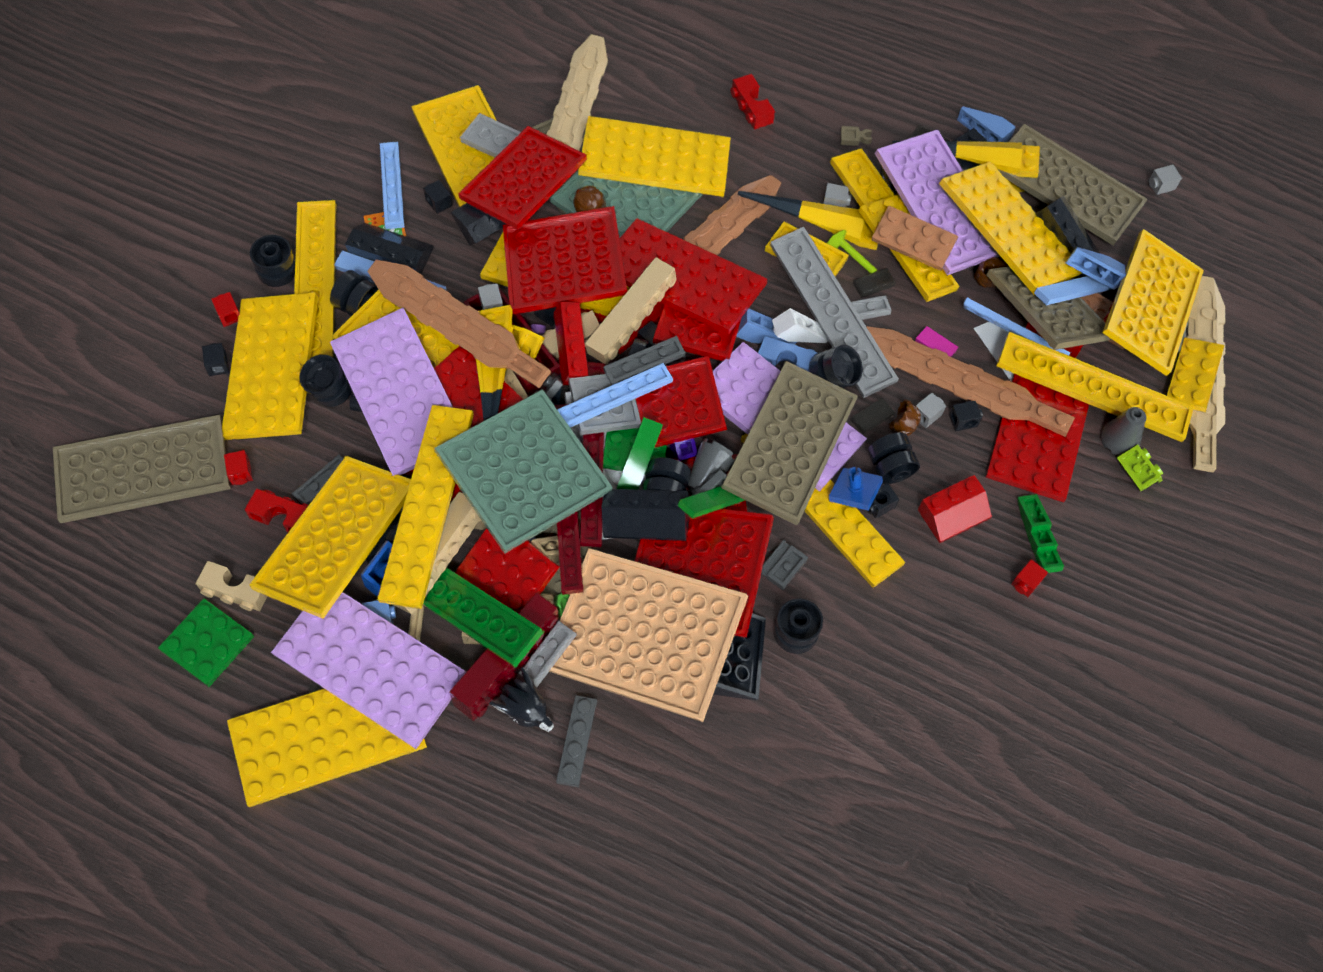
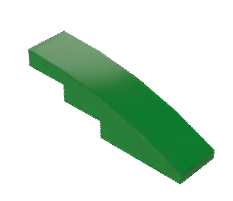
M645 417L643 418L616 489H639L663 424Z
M1038 495L1017 497L1022 521L1038 565L1048 573L1063 571L1064 564L1057 552L1058 544L1051 531L1052 523Z

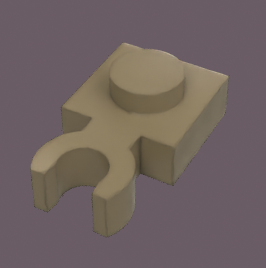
M841 126V145L859 146V142L871 144L872 130L865 129L859 131V127Z

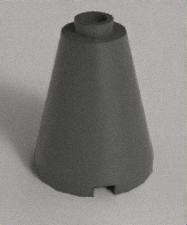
M1131 407L1108 422L1101 431L1102 445L1110 449V453L1117 456L1124 454L1136 445L1140 447L1146 422L1145 412L1138 407Z
M707 438L702 440L690 474L687 487L689 494L692 495L695 489L702 487L713 473H717L721 469L727 474L731 470L736 458L733 459L731 457L733 453L729 449L715 441L712 444L707 443Z

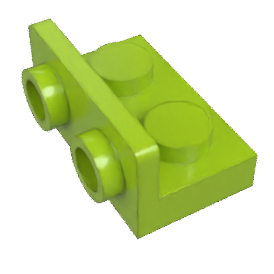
M1136 445L1117 457V460L1141 492L1156 482L1160 483L1163 472L1157 464L1153 465L1149 460L1151 456L1148 451Z

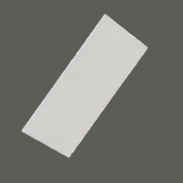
M991 322L975 327L974 330L998 362L1009 332ZM1002 369L1012 382L1014 373Z

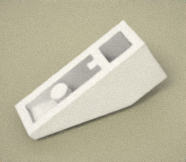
M791 308L772 320L775 335L788 342H828L816 321Z

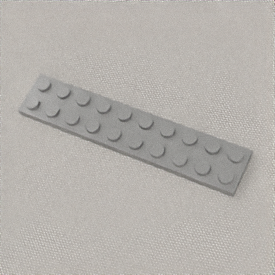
M804 227L799 228L770 242L771 248L832 348L848 345L859 354L863 365V373L860 381L855 386L862 397L865 398L898 382L899 378Z

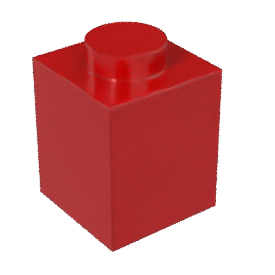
M230 292L220 294L211 299L224 327L238 322L240 313Z
M245 450L224 454L227 477L232 485H243L253 481L250 461Z
M1031 559L1016 576L1011 585L1015 587L1017 592L1029 597L1048 572Z

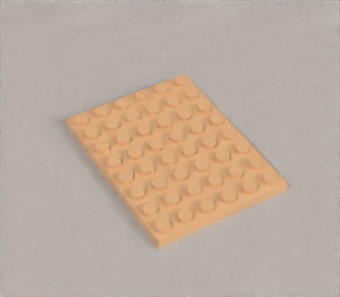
M588 549L582 564L584 593L570 594L560 619L561 623L577 635L549 672L703 722L748 595Z

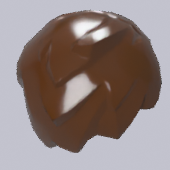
M585 186L577 189L573 204L576 212L605 208L606 200L603 193L596 187Z
M992 257L978 265L974 278L984 288H995L997 286L987 276L989 269L1009 267V265L1001 258Z
M904 399L903 402H900L896 419L889 423L890 429L894 433L911 435L920 423V410L911 401Z

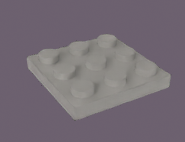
M606 374L569 378L573 402L611 386ZM633 399L579 423L580 435L640 428L641 420L636 400Z

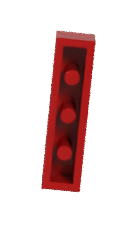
M560 302L554 311L561 380L563 385H569V378L588 376L580 303Z

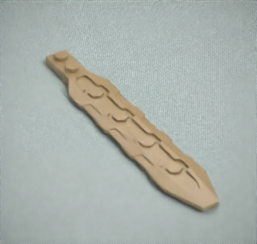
M591 34L574 52L567 80L564 81L559 103L556 105L553 113L554 118L550 130L546 134L580 151L583 142L582 137L587 125L588 116H591L590 112L593 102L597 98L601 77L604 75L608 63L603 37Z
M1202 276L1188 318V336L1186 338L1225 345L1223 342L1225 305L1214 278ZM1225 346L1206 412L1193 410L1189 424L1193 433V469L1207 472H1214L1216 470V435L1225 425V407L1223 406V387H1225L1223 356L1225 355Z

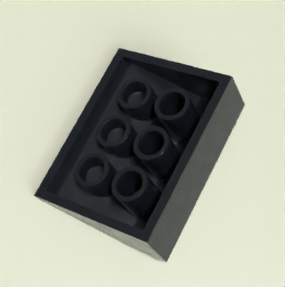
M752 613L747 637L734 636L713 695L759 700L766 625L765 617Z

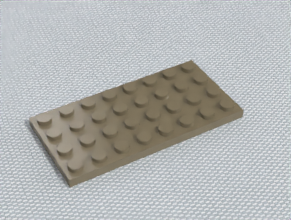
M1026 124L1020 128L1009 142H1022V145L1040 146L1038 178L1018 177L998 170L1007 180L1047 205L1064 195L1083 227L1113 246L1148 200Z
M786 361L728 473L722 489L798 525L858 396Z
M216 415L53 447L57 520L60 523L231 489L224 460L226 448L221 416Z

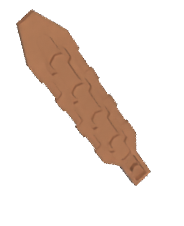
M772 175L742 186L738 191L776 196L781 182ZM737 191L721 208L711 213L707 220L697 229L687 234L684 240L718 255L721 249L731 240L736 239L742 234L751 222L761 217L771 207L741 197Z
M375 260L367 272L384 298L399 308H404L416 316L417 320L426 326H431L443 334L447 340L455 345L458 344L473 354L474 358L491 368H508L537 388H540L551 373L547 367L520 351L516 339L511 332L481 316L480 312L471 306L464 305L443 288H438L423 278V275L409 266Z
M866 326L892 368L901 369L918 377L921 381L946 389L966 401L976 400L977 404L990 409L991 412L1009 420H1029L1065 437L1075 419L1071 415L1037 401L1026 388L1009 380L1004 381L984 372L983 369L977 366L968 365L936 348L932 349L913 341L912 338L897 331Z

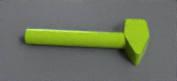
M842 230L830 238L827 244L837 249L841 246L871 275L876 273L877 269L844 240L847 233L846 230Z

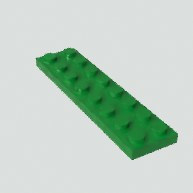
M448 568L440 575L433 588L424 598L423 606L515 668L544 633L540 627Z

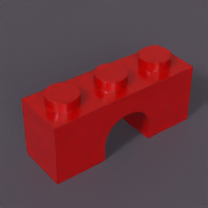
M749 74L733 79L731 95L737 100L739 109L744 112L747 122L751 123L755 130L773 124L775 110L768 99L754 100L758 98L759 84L754 76Z
M256 489L245 511L249 519L269 525L274 516L279 514L286 515L283 526L288 533L309 505L304 503L300 505L289 497H278L269 490L262 491Z

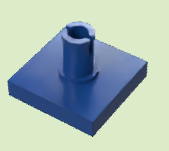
M851 467L850 469L843 468L829 495V501L869 511L883 483L882 476L862 472L860 468H857V471L856 467Z

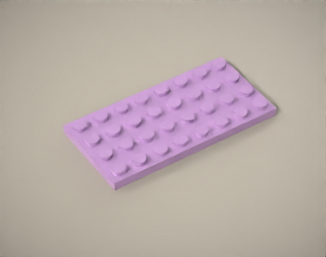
M938 130L876 150V157L910 214L958 235V239L943 267L947 275L980 264L982 261L992 257L1000 256L939 185L942 178L962 172L963 170Z
M401 308L330 342L393 476L402 475L414 469L432 405L453 408L404 308Z
M744 342L731 353L729 360L725 359L713 370V375L723 415L745 433L749 434L781 371ZM845 423L815 487L819 492L867 439L848 423Z
M343 592L324 619L302 611L271 652L274 656L415 749L418 748L451 701L449 691L466 673V671Z

